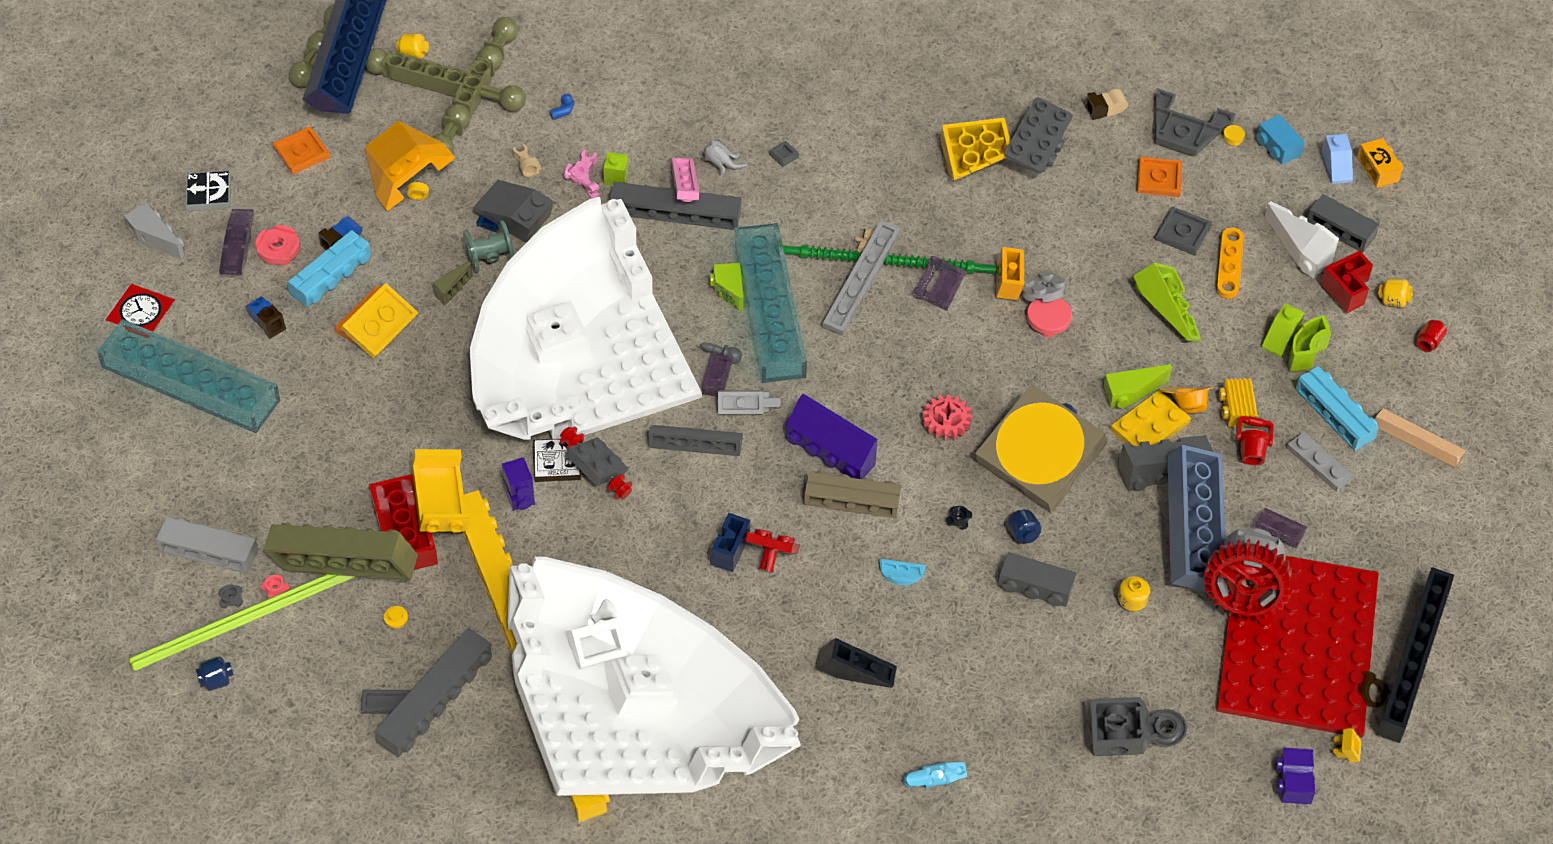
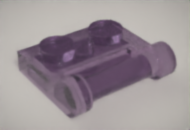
M931 256L928 261V267L918 287L914 288L912 295L917 299L925 300L948 311L967 271L935 256ZM936 269H940L942 273L931 293L926 289Z

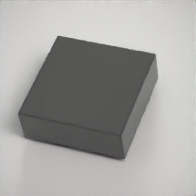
M786 141L769 150V155L782 167L799 158V152Z

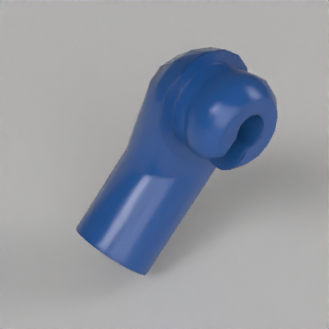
M571 94L562 95L560 107L549 110L552 120L571 113L575 104Z

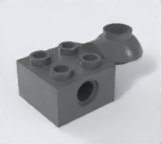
M1140 697L1090 699L1094 756L1144 754L1150 743H1156L1164 747L1175 746L1184 739L1187 733L1186 720L1179 712L1171 709H1162L1149 716L1146 704ZM1170 727L1173 731L1164 733L1161 729Z

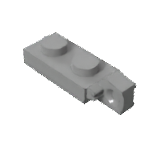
M718 390V414H764V412H769V407H781V397L769 396V391Z

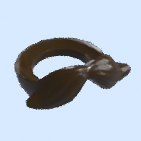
M1366 671V677L1362 685V697L1368 706L1378 708L1385 703L1390 689L1384 681L1376 678L1375 673ZM1373 683L1381 691V697L1376 703L1371 700L1369 695V689Z

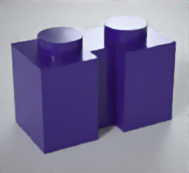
M524 457L502 463L504 490L512 510H524L531 505H535L533 478Z
M1283 747L1281 756L1276 758V771L1280 772V779H1277V793L1281 794V803L1312 804L1315 796L1313 749Z

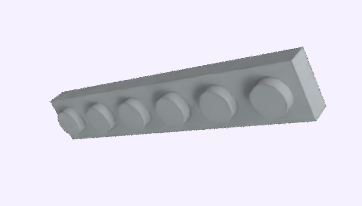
M880 220L823 321L824 328L840 335L844 334L899 236V227Z

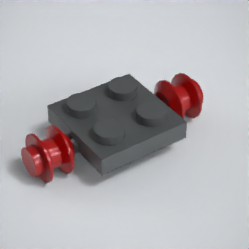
M576 426L565 428L560 434V443L568 444L565 455L595 485L608 481L607 491H615V499L626 498L632 491V482H624V474L628 467L622 462L621 458L616 456L606 446L605 442L598 437L583 442L585 435L583 433L577 434L578 428Z

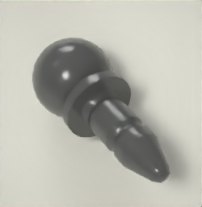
M705 342L700 344L706 351L721 355L720 360L725 359L729 364H737L742 359V353L736 347L728 348V345H724L722 348L721 346Z

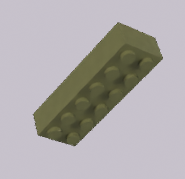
M282 523L281 525L271 524L263 549L283 571L411 580L418 557L416 551L404 539L402 534L396 530L383 532L371 528L366 530H357L352 527L337 529L332 526H324L322 528L309 524H303L302 526H293L289 523Z

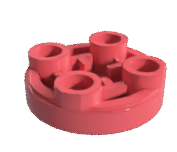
M1036 298L1035 302H1031L1028 307V323L1044 337H1052L1054 334L1065 331L1071 323V308L1061 298L1050 302H1043L1042 298Z

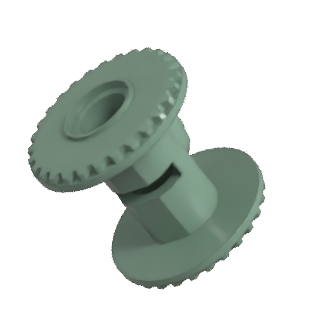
M503 220L498 221L499 233L489 235L488 239L481 237L473 240L468 229L463 231L466 253L474 272L479 271L478 259L484 258L487 262H494L504 252L508 261L514 256L511 237Z

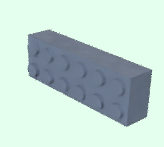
M1181 445L1167 455L1171 584L1205 591L1204 571L1208 559L1225 542L1222 454Z

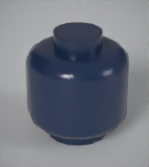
M1024 509L1013 512L1007 522L1010 534L1019 544L1032 543L1041 533V524L1030 510Z
M220 656L201 661L199 668L195 669L200 687H205L208 691L228 686L230 682L229 677L233 676L230 661L225 663L224 659Z

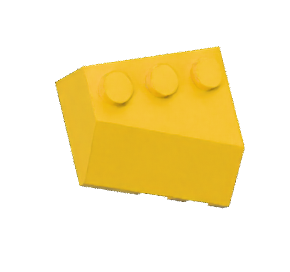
M1005 118L942 125L940 141L948 175L953 180H956L1005 159L1004 153L1010 143Z

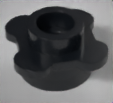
M953 506L950 509V516L946 518V523L950 526H958L961 530L967 529L968 521L973 515L972 512L964 506Z

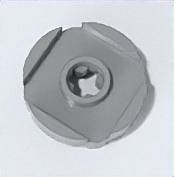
M1046 270L1040 272V275L1024 277L1022 296L1028 301L1035 302V298H1042L1043 302H1050L1064 295L1065 280L1053 275L1052 271Z

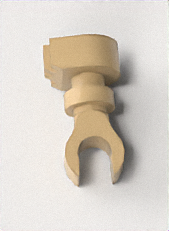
M523 144V151L519 152L514 146V157L519 160L523 175L530 177L540 174L541 165L537 158L529 156L528 147Z

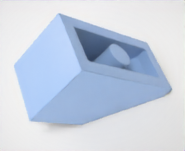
M1347 134L1327 135L1324 140L1322 155L1331 183L1353 182L1352 149Z

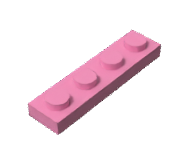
M672 158L671 167L677 199L684 202L699 200V187L693 158Z

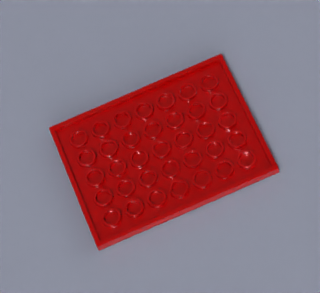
M1286 556L1285 560L1290 562L1289 567L1293 569L1294 584L1290 599L1284 605V608L1282 610L1278 609L1276 615L1270 612L1268 618L1262 614L1259 620L1255 616H1251L1248 621L1245 615L1238 619V614L1236 613L1228 616L1217 712L1342 735L1343 729L1353 728L1359 738H1363L1367 704L1362 697V685L1366 677V671H1370L1379 572Z

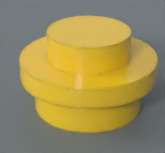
M392 606L385 611L384 621L387 626L398 629L403 627L408 621V613L401 606Z

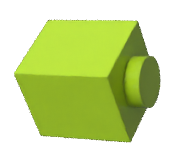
M607 152L603 168L605 185H613V182H627L629 173L628 154Z

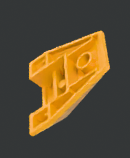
M396 121L365 146L376 197L387 211L404 199V196L397 188L430 162L440 171L455 159V156L444 143L400 121Z

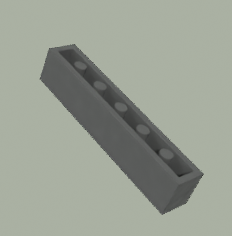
M613 182L609 199H622L630 217L737 231L742 207V197L699 192V200L684 202L677 199L675 189L629 184L626 182Z
M468 628L375 730L376 743L398 758L403 752H409L415 743L414 740L419 735H424L427 732L430 722L435 717L439 718L443 714L446 704L459 696L463 685L466 682L470 683L475 678L477 670L481 665L485 666L492 658L491 643Z

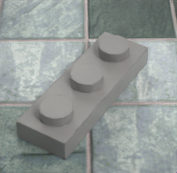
M1303 432L1288 443L1287 449L1336 492L1352 481L1354 475L1306 433Z

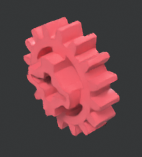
M950 394L947 395V398L938 395L937 401L931 398L930 404H925L922 418L924 420L923 425L928 427L929 434L936 432L935 438L943 435L944 440H947L948 436H952L955 440L957 434L964 436L965 430L969 431L970 423H972L971 407H966V401L960 403L959 396L951 399Z

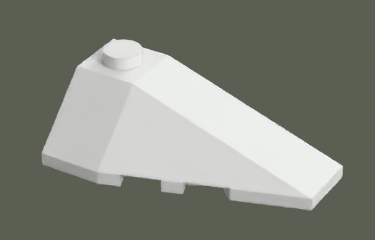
M1271 201L1268 203L1265 213L1266 220L1301 271L1314 279L1324 271L1326 266L1332 264L1339 238L1323 225L1318 223L1313 225L1307 222V218L1303 216L1298 218L1290 210Z

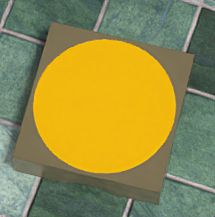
M1031 384L975 454L981 466L1003 481L1016 486L1026 497L1052 513L1070 491L1077 477L1090 466L1106 446L1107 440L1106 434Z

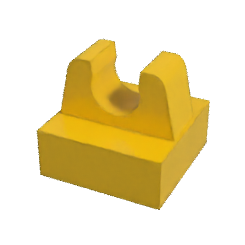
M1353 728L1343 729V735L1334 738V742L1339 746L1342 745V747L1333 749V753L1336 757L1346 758L1351 763L1360 762L1361 739Z

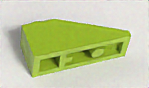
M1171 364L1105 374L1103 388L1110 408H1126L1129 405H1133L1168 382L1172 370Z

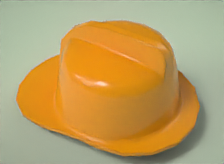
M1165 387L1159 389V391L1172 393L1177 406L1185 413H1198L1207 410L1208 390L1213 387Z

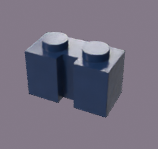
M728 513L722 525V536H717L711 549V565L734 572L747 543L746 537L748 532H750V519Z

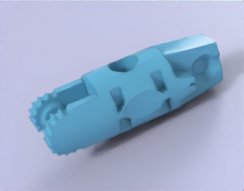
M941 762L935 765L921 766L919 771L905 774L902 782L908 787L923 785L924 788H930L936 785H946L967 777L966 766L964 762Z

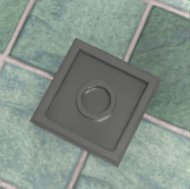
M1172 207L1155 240L1195 256L1208 234L1212 222Z

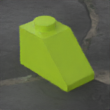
M1285 303L1275 317L1261 348L1282 357L1293 341L1295 334L1300 330L1305 312Z

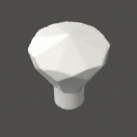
M605 598L598 611L591 615L595 623L619 617L616 605L608 598Z

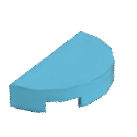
M887 559L879 560L880 571L884 578L897 585H911L918 582L926 570V565Z

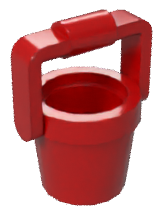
M1240 416L1236 421L1235 439L1241 445L1243 463L1258 466L1265 462L1267 446L1272 447L1274 424L1271 421L1252 416ZM1242 423L1268 428V433L1255 429L1242 432Z

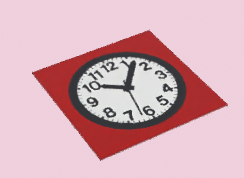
M131 283L106 318V321L151 336L176 299Z

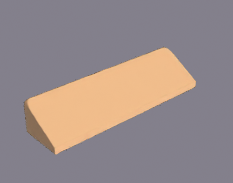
M1382 409L1375 417L1380 430L1453 467H1456L1465 453L1464 449L1386 409Z

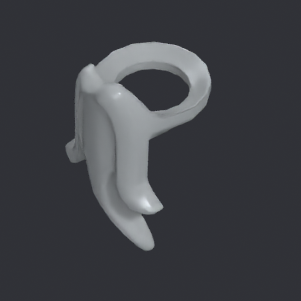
M719 139L711 140L710 145L705 147L702 155L704 161H711L719 168L720 176L725 173L723 164L729 169L748 167L746 163L736 164L731 161L729 157L737 158L740 153H732Z

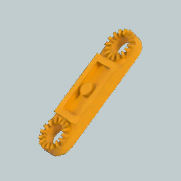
M1234 227L1223 231L1216 290L1220 297L1227 299L1235 298L1240 286L1244 234L1241 230ZM1234 235L1238 240L1232 241L1227 237ZM1225 285H1229L1233 288V290L1226 291L1222 287Z

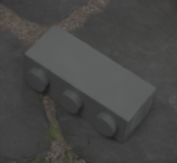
M1324 194L1310 209L1307 222L1313 225L1316 223L1323 225L1338 237L1339 241L1358 251L1360 250L1362 253L1375 239L1379 228V223Z
M1008 552L1000 573L998 587L1003 588L1007 592L1024 594L1031 599L1047 601L1054 606L1061 605L1067 607L1074 586L1076 572Z

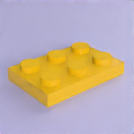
M385 283L342 325L341 330L374 359L418 315V312Z
M1158 390L1112 424L1110 431L1124 443H1131L1132 447L1139 446L1140 442L1149 441L1150 445L1158 444L1161 440L1171 438L1191 422V417Z

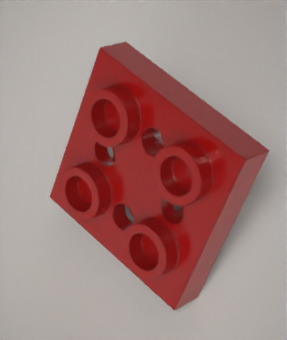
M755 529V532H748L746 541L761 545L764 548L759 569L773 572L778 552L783 551L793 554L799 551L800 544L794 543L795 538L785 535H778L775 538L772 537L773 532L763 529Z

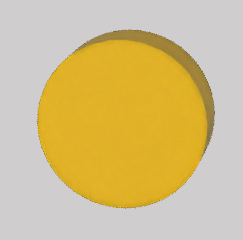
M1230 125L1225 128L1223 140L1227 144L1237 146L1244 141L1245 132L1241 127Z
M412 182L408 185L407 195L413 200H425L429 195V187L421 182Z

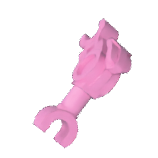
M583 150L581 161H577L574 167L572 164H567L564 178H571L573 183L583 185L588 196L593 199L600 197L596 191L599 189L596 182L592 183L589 180V173L593 169V165L597 163V153H594L592 157H587V150Z

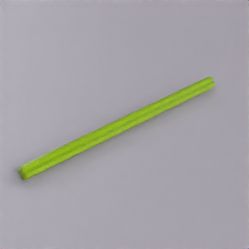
M325 574L129 658L130 665L133 670H138L356 576Z

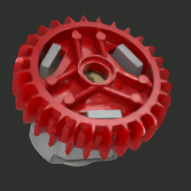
M1258 528L1238 529L1232 532L1226 538L1224 545H1221L1220 549L1215 550L1213 556L1209 557L1204 571L1205 591L1209 592V599H1214V605L1221 604V611L1228 609L1229 616L1232 613L1238 614V619L1245 615L1248 621L1251 616H1255L1259 620L1262 614L1268 618L1270 612L1276 615L1278 609L1282 610L1292 594L1294 576H1292L1293 569L1289 567L1290 562L1285 560L1286 552L1281 540Z

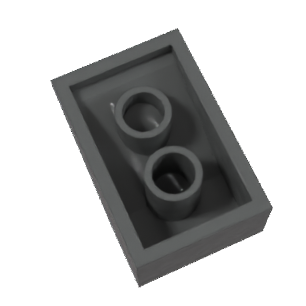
M497 180L473 207V210L498 225V221L503 220L510 234L527 243L550 217L553 200L536 189Z

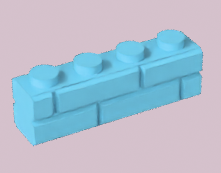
M351 230L287 282L290 295L306 307L310 306L313 302L317 303L325 292L329 289L333 290L341 279L345 276L349 277L357 266L365 264L371 256L369 243Z
M1317 366L1310 370L1309 373L1307 372L1300 376L1296 390L1355 451L1376 438L1379 427L1375 419L1368 417L1363 412L1361 405L1358 402H1353L1348 397L1346 390L1343 387H1339L1333 381L1330 373L1324 372Z

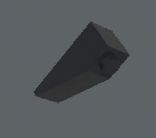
M834 638L821 648L817 669L837 679L892 688L897 666L840 639Z

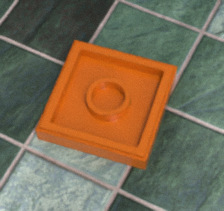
M311 126L272 143L273 148L292 175L331 158L330 152Z
M1140 156L1137 193L1180 197L1182 161Z

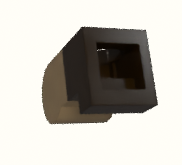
M1114 89L1099 95L1096 92L1088 93L1085 105L1092 121L1121 113L1128 107V102L1120 89Z

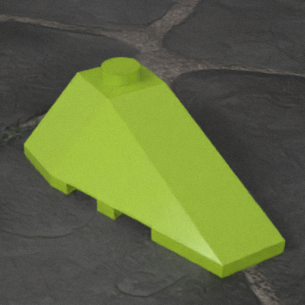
M1153 262L1133 276L1138 292L1186 340L1193 342L1201 340L1194 318L1187 313V310L1191 307L1189 302L1182 297L1181 293H1184L1185 289L1175 267Z

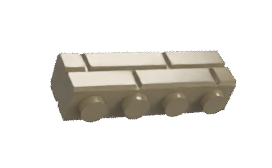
M824 471L809 472L804 505L897 518L901 485L893 481L877 482L867 477L861 479L850 478L846 474L835 476L828 475Z

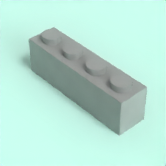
M166 517L156 538L157 546L161 553L246 574L249 573L258 553L256 539L249 535L234 534L225 529L218 530L210 528L205 524L186 522L181 518Z

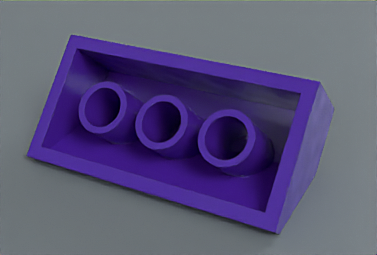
M802 394L799 397L786 423L785 437L794 445H799L809 455L817 456L827 466L838 469L850 478H864L876 465L878 439L807 395Z

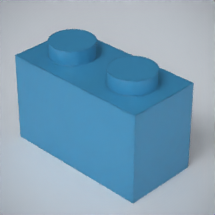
M1277 115L1259 124L1256 136L1258 142L1264 145L1270 152L1271 157L1276 159L1281 165L1302 156L1305 141L1281 115Z

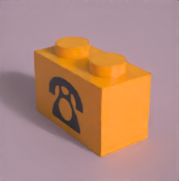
M1384 138L1360 144L1357 159L1376 188L1399 182L1403 171L1402 163L1397 160L1391 146L1387 145Z
M1002 247L996 266V298L1018 300L1024 286V250Z

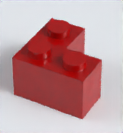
M1359 250L1326 266L1320 284L1346 313H1349L1365 304L1369 291L1365 283L1369 281L1373 264Z

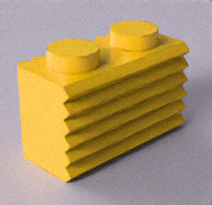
M1225 379L1223 387L1219 388V400L1224 401L1222 418L1227 420V426L1236 427V421L1240 416L1258 417L1251 379ZM1242 423V427H1250V426H1251V425H1247V424H1245V423Z

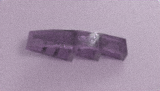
M254 209L231 210L223 243L220 274L242 275L249 254L248 244L251 238Z

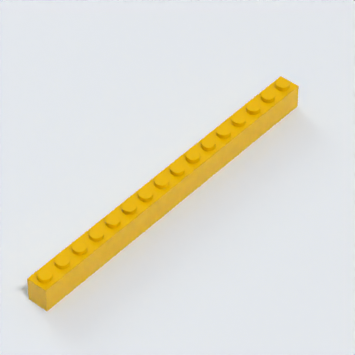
M479 490L464 494L466 514L470 515L467 531H462L512 655L517 645L513 631L508 629L510 566H513L510 554L504 553L505 543L502 535H497L495 531L498 529L494 516H489L488 514L490 507L487 498H482ZM608 794L568 795L579 822L606 813V803L610 802Z

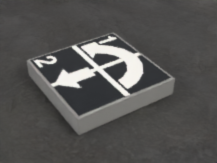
M230 170L186 174L187 211L231 208Z

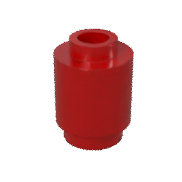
M1429 320L1417 336V346L1424 352L1435 350L1447 334L1445 325L1439 320Z

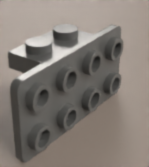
M1036 97L1006 148L1004 156L1036 173L1045 172L1048 165L1052 167L1057 157L1055 152H1060L1065 143L1062 138L1073 118L1072 113Z

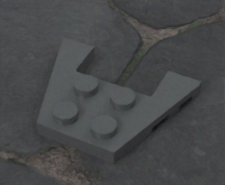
M1162 89L1157 90L1156 144L1196 156L1234 121L1235 113L1217 108L1211 123L1170 110L1176 94Z

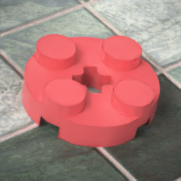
M284 225L273 226L274 229L267 231L266 228L261 231L256 238L255 244L258 257L264 262L284 266L288 265L298 255L301 246L299 237L294 229ZM282 243V246L274 247V244Z

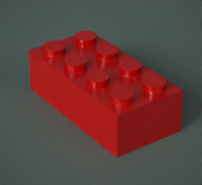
M409 474L369 484L380 531L396 530L402 534L404 539L418 554L414 570L437 565V552L432 533L419 531L413 475Z

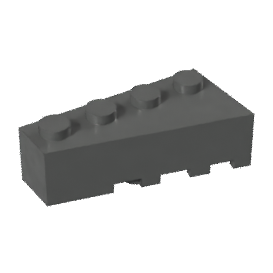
M1206 435L1179 438L1176 442L1164 439L1158 444L1150 445L1149 441L1140 442L1139 446L1133 447L1131 443L1123 444L1118 471L1127 491H1139L1147 486L1167 483V455L1181 445L1214 452Z

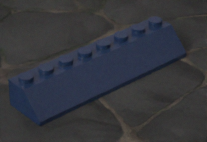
M335 0L302 98L303 101L321 112L343 114L351 112L386 0Z

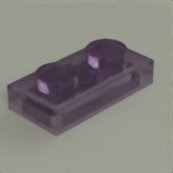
M710 354L701 387L702 394L718 397V390L726 389L733 357Z
M1264 508L1254 528L1262 529L1271 536L1278 537L1281 542L1297 549L1307 526Z

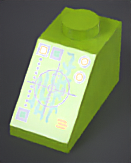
M740 263L714 264V273H710V287L715 286V295L737 310L742 311L744 296Z

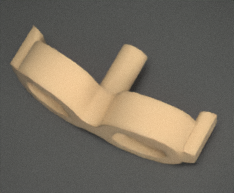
M864 227V238L856 236L855 241H859L860 244L858 249L855 250L861 252L865 249L872 236V229Z

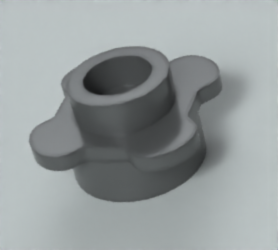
M229 584L219 589L218 593L221 596L219 605L221 608L233 605L239 607L243 604V599L241 598L242 588L240 586Z

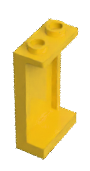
M414 449L411 467L419 531H467L470 515L466 514L460 471L461 450Z

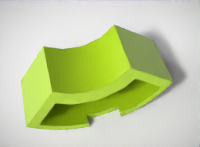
M1325 315L1305 322L1302 328L1295 334L1288 360L1290 372L1312 369L1316 353L1327 349L1332 332Z

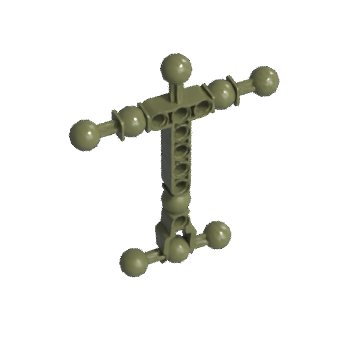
M334 4L330 5L324 12L325 25L322 30H317L316 33L308 38L307 49L303 51L306 56L304 60L298 61L290 67L289 78L298 87L307 86ZM501 17L494 22L492 32L495 37L492 42L484 41V47L478 51L477 57L468 71L398 52L392 53V51H388L387 53L381 48H372L370 50L364 71L367 69L373 74L383 73L384 77L389 76L390 79L454 96L455 99L452 100V105L445 110V114L442 117L443 131L441 134L432 136V138L444 143L452 154L454 151V143L452 141L454 135H463V129L469 125L470 118L476 111L483 96L499 100L502 107L508 111L520 110L526 100L524 91L516 85H508L504 89L489 86L492 80L491 76L495 75V70L501 66L502 60L505 58L504 44L513 41L518 34V26L515 20L510 17Z

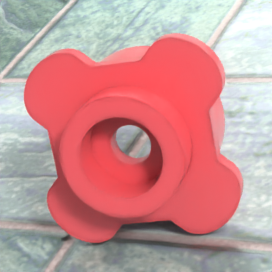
M271 575L261 584V589L267 592L268 598H271L289 590V585L284 583L281 575Z

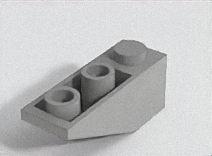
M145 203L124 215L127 229L138 242L178 258L184 257L182 249L184 243L178 235L175 236L167 222L163 223L156 209L152 210Z

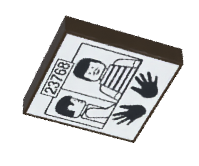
M560 439L534 440L535 482L581 480V470L565 455L567 443L561 444Z

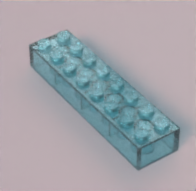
M778 223L735 228V249L741 268L742 285L762 383L806 378L807 359Z
M123 319L97 351L103 369L254 433L259 431L281 401L277 384Z

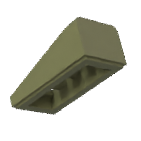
M465 262L433 282L435 297L444 306L473 277L471 262Z

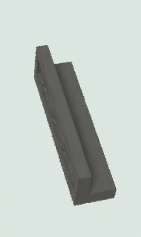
M661 425L649 427V448L740 456L743 433Z

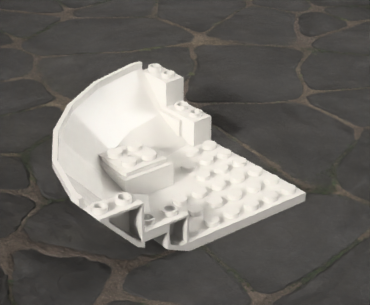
M600 197L589 199L543 226L506 263L483 301L470 346L473 402L476 409L481 411L487 427L524 440L531 439L530 436L549 430L553 439H561L560 434L567 427L572 428L576 426L578 428L577 434L583 433L587 435L702 398V392L652 294V275L636 245V227L622 199H611L604 204H601ZM552 326H560L557 329L552 328Z
M534 557L532 566L521 563L519 566H510L508 629L513 631L517 642L512 654L515 684L556 795L695 792L719 784L725 772H743L744 776L752 774L801 746L797 737L798 732L793 728L800 720L796 710L759 664L712 625L663 595L604 570L548 557ZM608 598L617 607L627 656L580 668L566 631L594 624L595 622L591 615L597 612L603 600ZM611 630L579 638L584 657L618 648Z

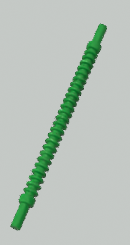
M803 244L801 247L779 245L778 248L779 254L800 255V258L811 256V259L817 257L818 260L820 257H823V260L829 258L830 261L832 258L836 261L842 259V262L854 260V263H857L863 250L861 252H858V250L852 252L851 249L846 251L845 248L842 251L839 248L833 250V247L828 250L827 247L821 249L820 246L818 248L814 246L809 248L808 245ZM895 253L892 255L888 254L884 261L886 266L891 264L892 267L894 264H897L898 267L904 265V268L907 265L910 268L916 266L917 269L919 267L923 269L929 267V270L935 268L936 271L938 268H941V271L947 269L948 272L952 269L954 272L960 270V273L966 271L967 274H973L974 272L996 274L997 266L975 263L974 260L964 262L962 259L961 262H958L957 259L951 261V258L946 261L945 258H942V260H939L938 257L936 259H933V257L927 259L926 256L920 258L919 255L917 258L914 255L908 257L907 254L904 257L901 254L895 256Z

